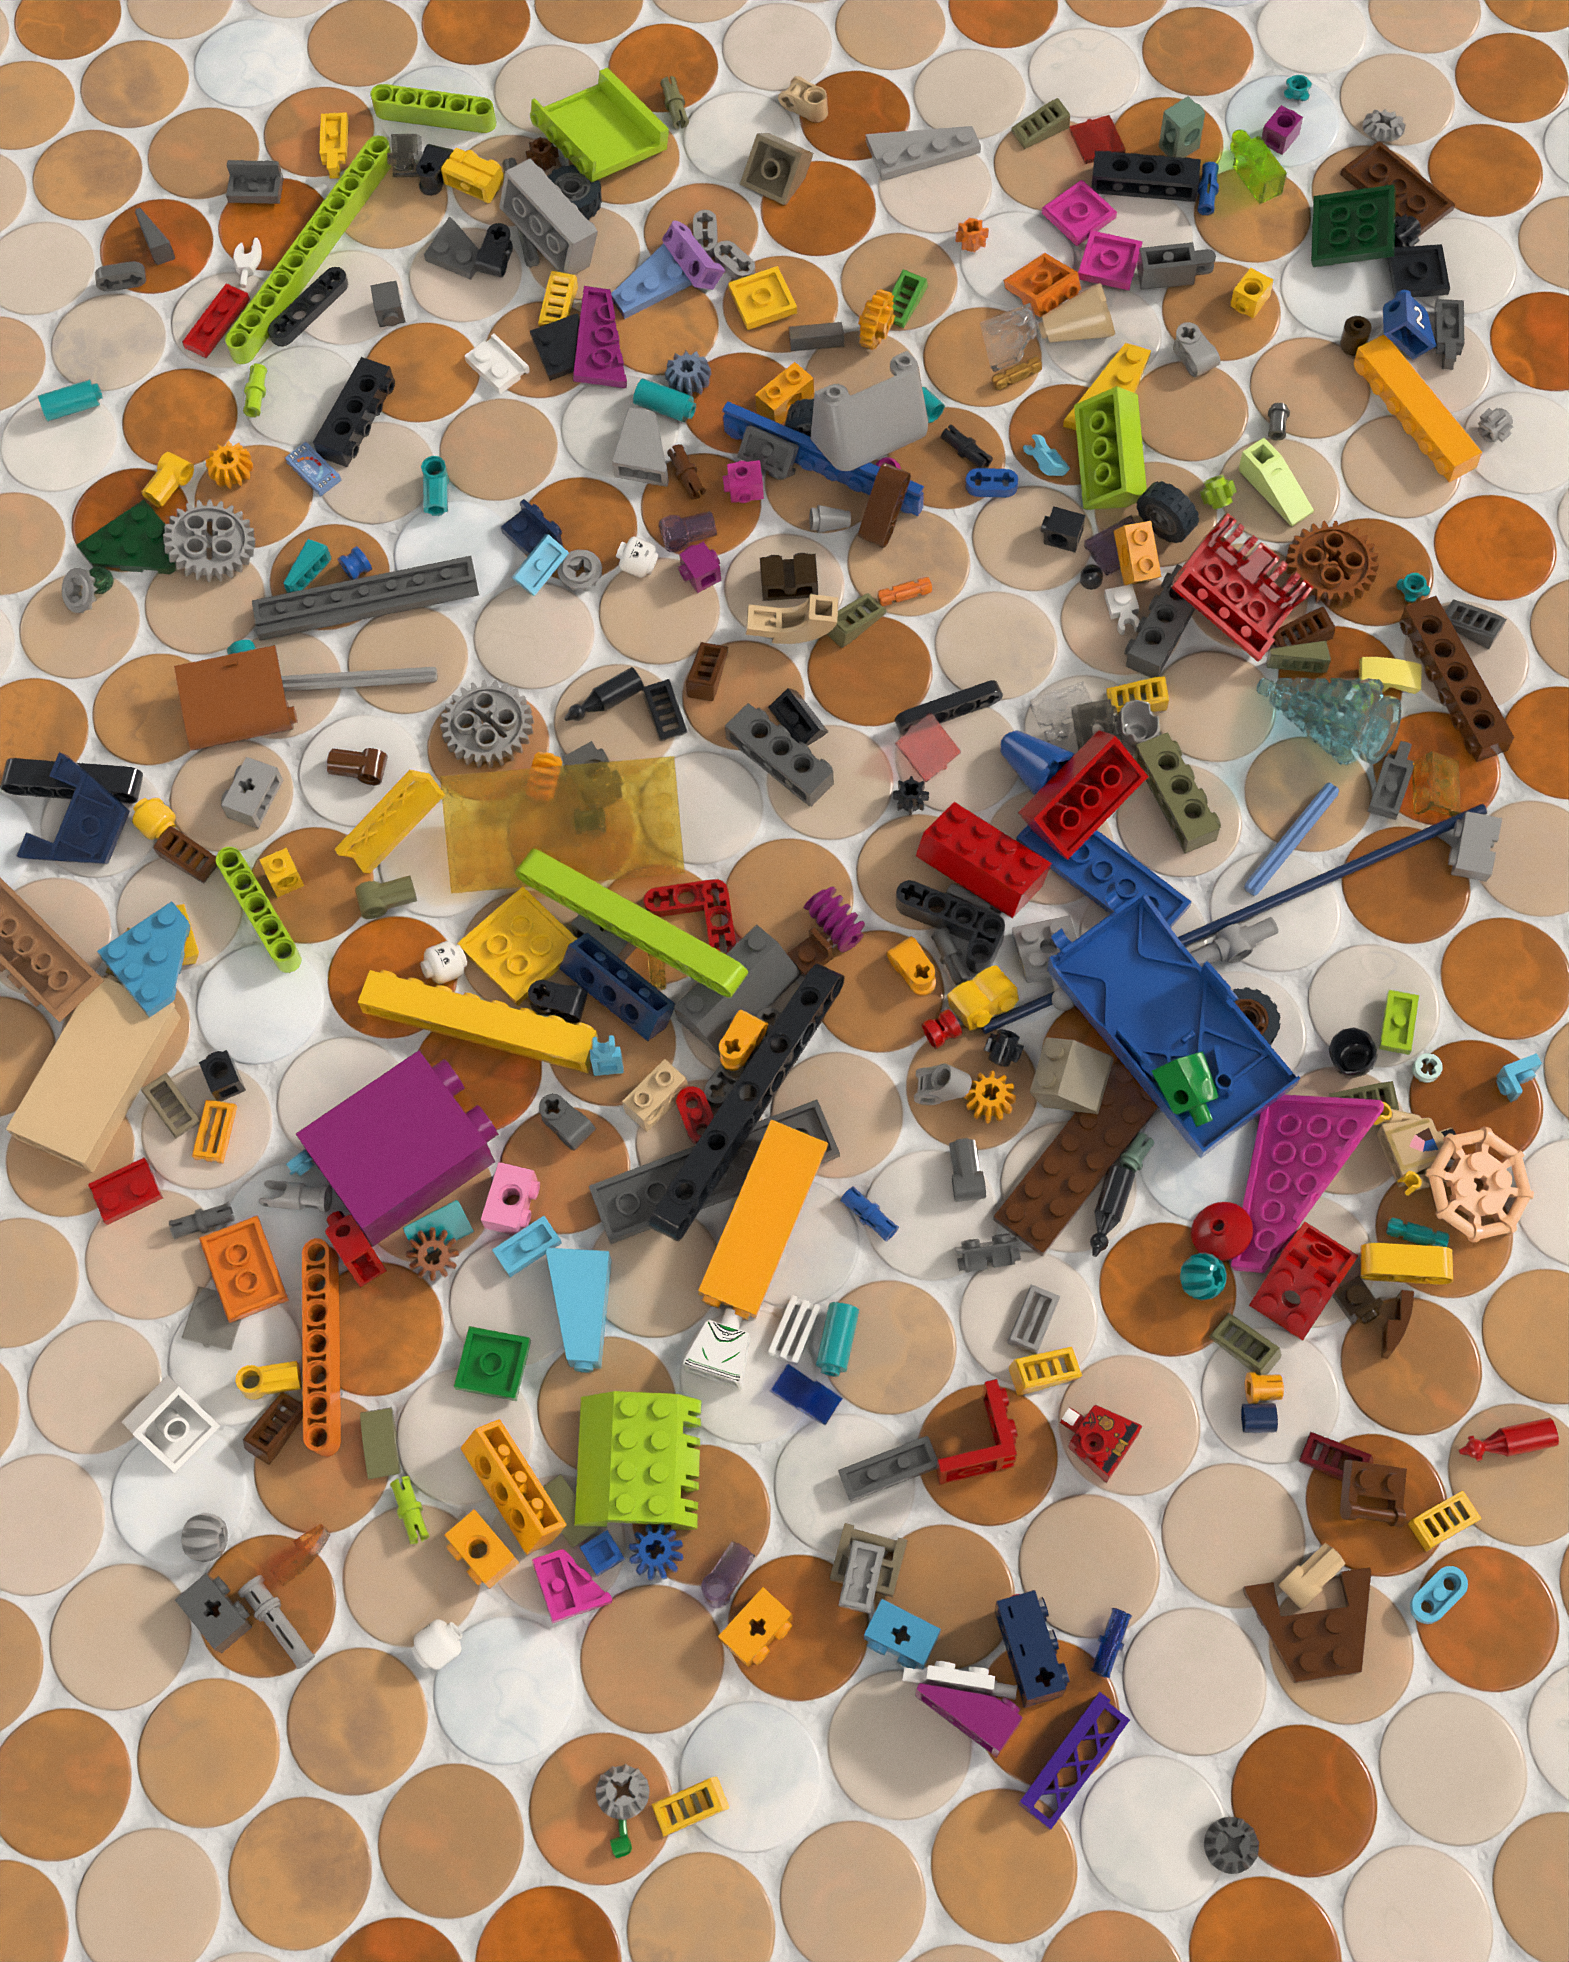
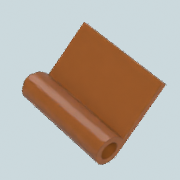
M275 645L174 666L187 740L192 751L293 730V724L298 723L295 707H289L285 697Z

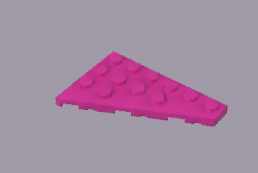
M1284 1095L1261 1112L1242 1206L1252 1220L1253 1237L1247 1249L1241 1255L1232 1259L1231 1267L1235 1271L1265 1273L1380 1116L1384 1109V1104L1381 1100Z

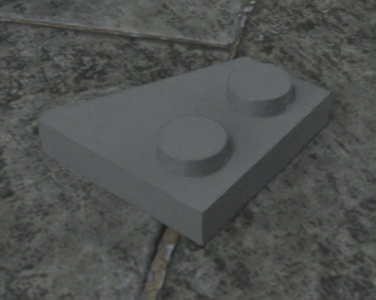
M448 217L424 253L425 261L471 280L476 273L475 261L479 249L453 218Z

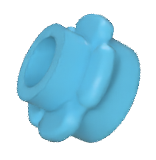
M306 1149L286 1164L291 1170L290 1175L296 1172L301 1176L314 1166L311 1162L313 1158Z

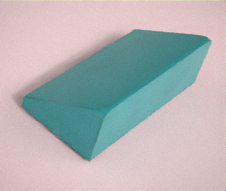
M458 1200L403 1227L408 1241L414 1239L419 1243L421 1240L417 1232L422 1230L426 1238L430 1237V1227H435L436 1237L439 1236L443 1229L448 1232L444 1242L451 1238H455L457 1241L474 1232ZM429 1247L427 1253L430 1255L440 1249L436 1248L434 1250L433 1247Z

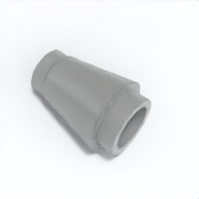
M817 505V508L810 509V530H817V533L849 528L851 525L850 511Z

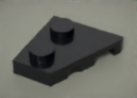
M578 313L530 330V336L549 381L574 372L578 326L580 323Z

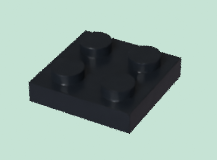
M1442 244L1394 247V257H1387L1394 298L1395 294L1401 290L1410 291L1412 297L1449 294L1450 284Z

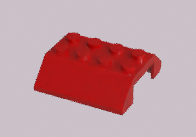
M1227 512L1203 538L1174 576L1171 588L1259 662L1275 641L1272 637L1293 608L1306 599L1313 586L1303 579L1288 593L1301 578V575L1297 572L1290 575L1281 587L1274 583L1278 576L1286 570L1288 564L1282 560L1267 575L1280 557L1262 542L1246 557L1245 555L1258 541V538L1254 535L1249 537L1237 551L1231 544L1243 533L1245 527L1242 524H1238L1224 538L1226 533L1237 522Z

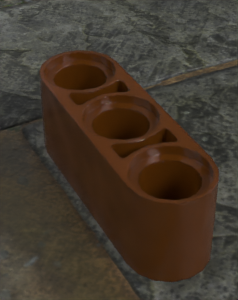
M887 463L882 464L876 475L858 531L859 538L882 548L887 546L893 534L910 483L911 473Z

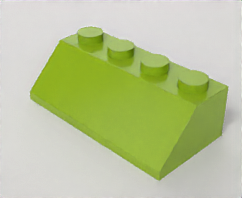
M1116 386L1074 405L1083 509L1086 510L1128 507L1135 504L1139 497L1147 490L1138 394Z

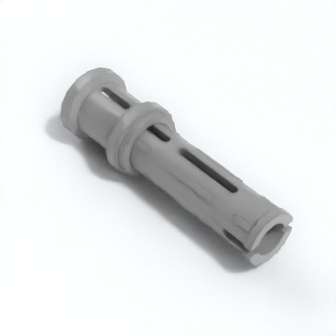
M259 1575L247 1582L238 1591V1595L241 1598H246L255 1611L254 1617L259 1621L264 1620L278 1642L295 1663L296 1668L300 1669L313 1660L315 1655L310 1651L296 1629L281 1611L280 1599L272 1596L264 1585V1577Z

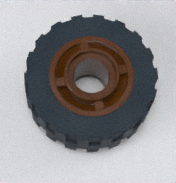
M1249 987L1233 989V992L1239 998L1235 1001V1004L1271 1045L1278 1035L1277 1033L1281 1025L1279 1023L1280 1013L1277 1011L1278 1007L1275 1002L1273 1003L1270 1000L1271 997L1267 994L1264 995L1258 989L1252 990Z

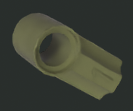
M410 875L381 884L377 881H368L361 883L355 888L361 916L365 919L379 918L386 914L387 909L417 901Z

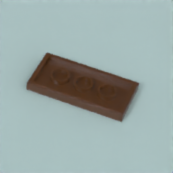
M1381 141L1375 143L1341 170L1340 175L1357 189L1394 184L1396 189L1395 218L1397 216L1402 217L1404 214L1407 217H1415L1421 225V233L1417 237L1421 236L1454 210L1455 203Z

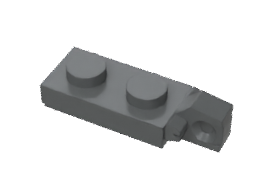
M1436 299L1434 305L1436 354H1442V369L1453 370L1456 355H1461L1465 344L1464 300Z
M1400 741L1396 755L1388 753L1384 760L1368 812L1393 820L1397 819L1414 768V761L1407 759L1412 744Z

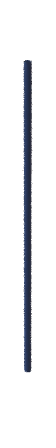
M1484 804L1466 810L1483 815L1487 814V808ZM1466 811L1179 936L1178 939L1184 947L1219 932L1229 925L1238 924L1454 829L1456 820H1461ZM1054 991L992 1018L987 1025L981 1027L984 1034L990 1033L1053 1005L1052 995Z

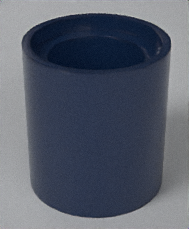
M1242 1404L1241 1422L1243 1433L1277 1432L1278 1415L1276 1404Z

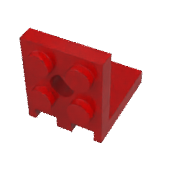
M1304 1222L1284 1248L1249 1306L1303 1341L1358 1258V1255L1312 1225ZM1294 1291L1300 1297V1303L1289 1302L1285 1297V1292Z
M997 1379L984 1383L982 1395L995 1446L938 1459L936 1473L939 1485L1014 1467L1015 1456H1017L1015 1444L1018 1434L1014 1419L1007 1418V1406H1009L1007 1391L1005 1387L999 1388Z

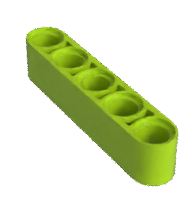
M388 84L376 85L370 92L375 114L382 120L477 133H489L495 129L497 124L493 103L485 97Z
M235 847L222 848L216 855L217 866L275 965L284 973L296 971L302 962L301 955L241 852ZM231 862H237L233 867H227ZM251 884L247 889L240 890L243 885ZM264 906L260 912L253 913L257 907ZM278 929L274 935L267 936L270 930ZM291 952L287 958L280 959L283 953Z

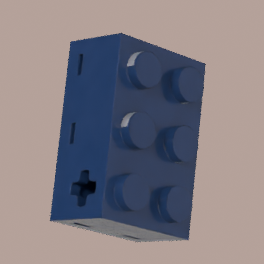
M1032 1590L1022 1594H1014L1009 1598L997 1601L994 1609L995 1616L1024 1708L1062 1697L1070 1680L1064 1662L1058 1664L1056 1658L1059 1645L1054 1630L1048 1631L1045 1623L1047 1621L1046 1617H1049L1044 1598H1037L1036 1591ZM1042 1675L1043 1680L1049 1679L1050 1686L1044 1687L1042 1682L1037 1683L1036 1677Z

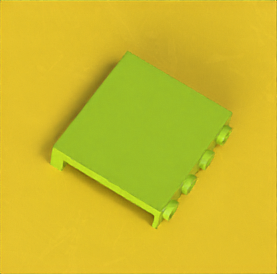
M608 68L599 71L598 84L545 107L535 98L531 100L530 119L532 124L538 127L546 135L547 139L562 152L563 156L568 158L591 183L667 150L669 128Z

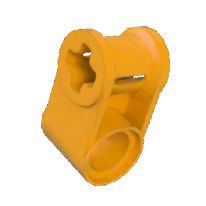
M910 936L886 951L888 960L893 968L903 977L915 994L925 996L934 991L936 987L935 968L914 937Z
M742 1009L739 1010L719 1043L722 1066L730 1071L741 1069L765 1036L768 1023Z

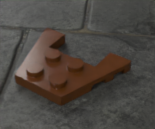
M1370 1567L1339 1573L1346 1607L1281 1616L1274 1582L1243 1587L1244 1595L1253 1606L1258 1620L1267 1631L1276 1652L1294 1683L1362 1672L1371 1582Z

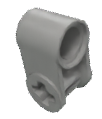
M1186 322L1178 326L1176 330L1177 339L1174 341L1173 350L1186 366L1191 376L1196 378L1220 364L1218 351L1207 340L1196 324Z
M946 1063L919 1068L916 1070L918 1090L914 1095V1101L922 1105H937L944 1101L965 1097L971 1089V1077L968 1073Z

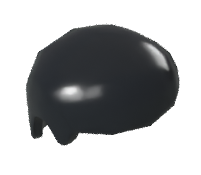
M1355 1027L1341 1030L1333 1036L1329 1046V1055L1334 1067L1345 1077L1355 1078L1366 1075L1374 1068L1378 1057L1376 1045L1370 1034Z

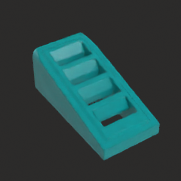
M310 539L305 542L283 582L287 593L304 590L328 565L332 558L326 545Z

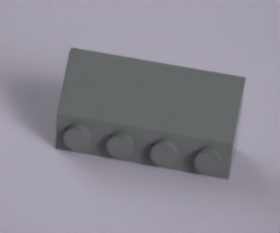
M757 924L726 954L740 962L748 970V975L731 998H727L698 982L674 1006L676 1019L719 1057L720 1040L727 1032L739 1010L742 1009L756 1017L762 1009L769 1008L801 976L800 970L780 944Z

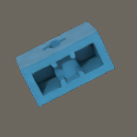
M881 1599L864 1634V1640L869 1642L868 1648L881 1655H885L887 1651L899 1657L897 1662L906 1668L915 1669L917 1666L924 1669L938 1640L941 1629ZM901 1630H905L907 1632L906 1638L909 1642L902 1641L900 1645L896 1644L893 1632L899 1634Z

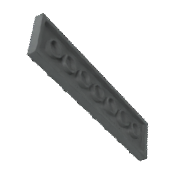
M818 1099L758 1121L702 1209L739 1196L770 1120L827 1142L828 1147L821 1164L840 1157L839 1149ZM716 1145L712 1148V1150H719L724 1146ZM695 1146L589 1186L610 1244L651 1229L649 1221L654 1209ZM685 1194V1195L681 1196L680 1199H681V1200H687V1199H689L692 1195H691V1194Z

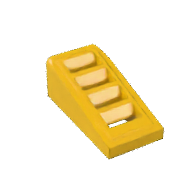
M551 271L538 321L539 326L547 325L570 315L578 290L577 277L575 275ZM555 294L565 295V297L556 296ZM552 304H554V305H560V306H563V308H562V307L551 306V305H552ZM550 313V314L561 315V317H560V318L551 317V316H548V314Z
M1165 676L1106 688L1110 716H1118L1125 703L1130 701L1129 694H1134V700L1142 701L1141 693H1146L1147 700L1143 701L1150 703L1151 712L1167 711L1169 696ZM1153 692H1158V697L1154 698ZM1122 695L1123 705L1118 706L1117 696Z
M1073 1347L1014 1359L1009 1365V1372L1018 1396L1082 1377ZM1060 1358H1063L1064 1363L1068 1371L1067 1373H1063L1059 1362ZM1047 1362H1051L1054 1376H1051ZM1038 1365L1042 1378L1038 1379L1034 1366Z
M1461 1491L1415 1517L1408 1525L1427 1552L1482 1518L1464 1491ZM1458 1501L1470 1517L1467 1520H1464L1454 1505ZM1445 1509H1450L1459 1523L1458 1525L1454 1526L1444 1511ZM1436 1514H1439L1449 1530L1444 1532L1434 1517ZM1426 1520H1429L1439 1536L1433 1537L1424 1523Z
M717 1776L710 1777L651 1804L663 1837L729 1809V1804ZM706 1788L708 1789V1792L714 1805V1807L712 1808L709 1804L708 1798L704 1790ZM696 1793L703 1812L698 1813L691 1796L692 1794ZM681 1799H683L689 1814L687 1819H685L679 1804ZM671 1804L677 1823L672 1825L666 1806Z

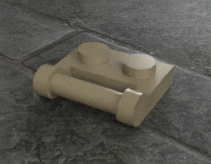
M845 1523L830 1580L843 1584L851 1552L849 1549L851 1541L856 1540L885 1547V1551L892 1552L894 1555L892 1561L886 1559L882 1561L876 1593L893 1597L908 1540L899 1537L898 1540L854 1529L855 1525Z

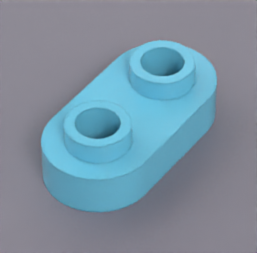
M1446 1566L1436 1572L1412 1597L1410 1611L1413 1617L1423 1624H1432L1442 1618L1467 1591L1468 1580L1464 1572L1454 1566ZM1445 1579L1453 1582V1590H1447L1444 1587L1443 1582ZM1422 1602H1428L1431 1605V1613H1425L1421 1609Z

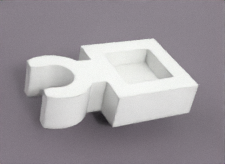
M1133 585L1105 589L1104 597L1110 618H1119L1117 626L1119 634L1124 635L1125 624H1131L1136 632L1140 623L1139 618L1135 615L1139 613V605Z

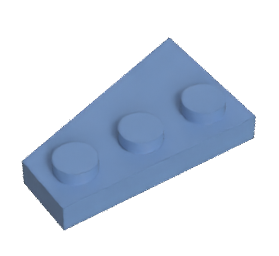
M663 243L611 293L612 301L624 319L693 284Z

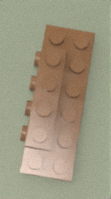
M0 878V971L3 972L7 969L10 972L7 978L19 990L23 986L28 990L24 996L34 1006L38 1007L42 1004L61 1022L104 980Z

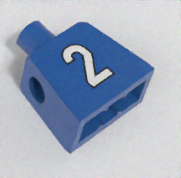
M1398 291L1395 294V298L1383 306V332L1388 339L1414 360L1435 348L1436 342L1426 309L1411 296L1410 291Z

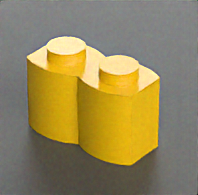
M997 965L984 969L972 980L958 985L947 995L949 1008L969 1031L984 1027L994 1015L1010 1011L1019 1001L1017 987Z

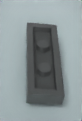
M925 1436L839 1469L838 1473L848 1499L852 1502L937 1469L938 1459L929 1437Z

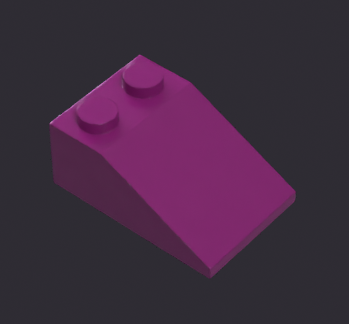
M922 1683L916 1688V1698L996 1758L1012 1737L1023 1718L1018 1713L1020 1708L1005 1697L1000 1701L994 1696Z

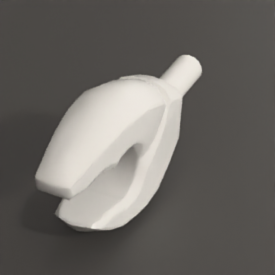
M254 238L253 245L251 246L252 251L248 254H244L243 243H240L235 249L233 262L237 273L241 275V288H246L248 276L254 274L255 269L261 262L262 250L258 238Z

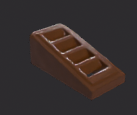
M1320 607L1280 627L1272 637L1275 639L1273 645L1275 648L1287 646L1282 638L1285 635L1291 643L1290 646L1328 641L1333 639L1335 625L1326 609ZM1306 627H1309L1312 633L1311 635L1307 633L1305 629ZM1296 631L1298 632L1301 640L1299 641L1297 640L1294 632Z
M700 643L686 680V693L688 697L714 701L728 654L727 646ZM704 655L718 657V659L707 658Z
M172 826L165 830L153 846V849L160 858L203 884L217 868L215 855ZM183 846H185L186 849L178 858L176 855L180 852ZM193 853H197L195 857L192 859V861L189 864H187L186 862L193 855ZM204 858L207 859L199 871L195 870Z
M281 1392L242 1439L245 1450L270 1465L303 1418V1404L286 1393ZM283 1406L294 1414L290 1417L280 1411ZM276 1417L284 1422L285 1425L282 1427L272 1420ZM268 1428L276 1433V1436L273 1437L266 1433V1429ZM259 1439L262 1440L263 1442H265V1443L268 1444V1445H267V1446L263 1445L262 1443L259 1442Z

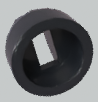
M1093 564L1085 566L1080 575L1081 585L1090 590L1100 587L1103 580L1101 568Z

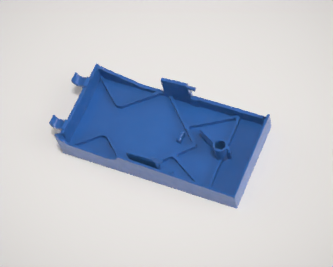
M1114 889L1104 896L1106 904L1113 912L1073 942L1067 938L1062 928L1051 936L1052 941L1060 952L1049 957L1047 971L1067 993L1080 1012L1201 1159L1297 1086L1301 1078L1299 1076L1296 1077L1235 1004V1001L1239 998L1208 961L1201 967L1184 947L1147 896L1145 890L1128 903H1125L1119 898ZM1203 1051L1218 1092V1099L1206 1103L1213 1121L1196 1127L1189 1111L1178 1115L1173 1113L1152 1070L1178 1058Z

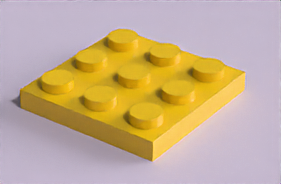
M522 886L461 939L457 945H460L464 954L519 1006L529 997L528 989L532 983L538 980L547 981L559 970L568 945L577 938Z

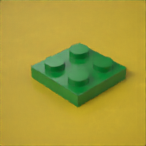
M469 1326L454 1388L460 1391L517 1401L531 1339L529 1337Z

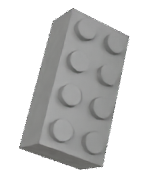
M531 159L505 171L499 208L558 272L575 275L589 267L598 232L594 224L582 215L577 206L569 201L561 189L545 175L543 169L538 167Z

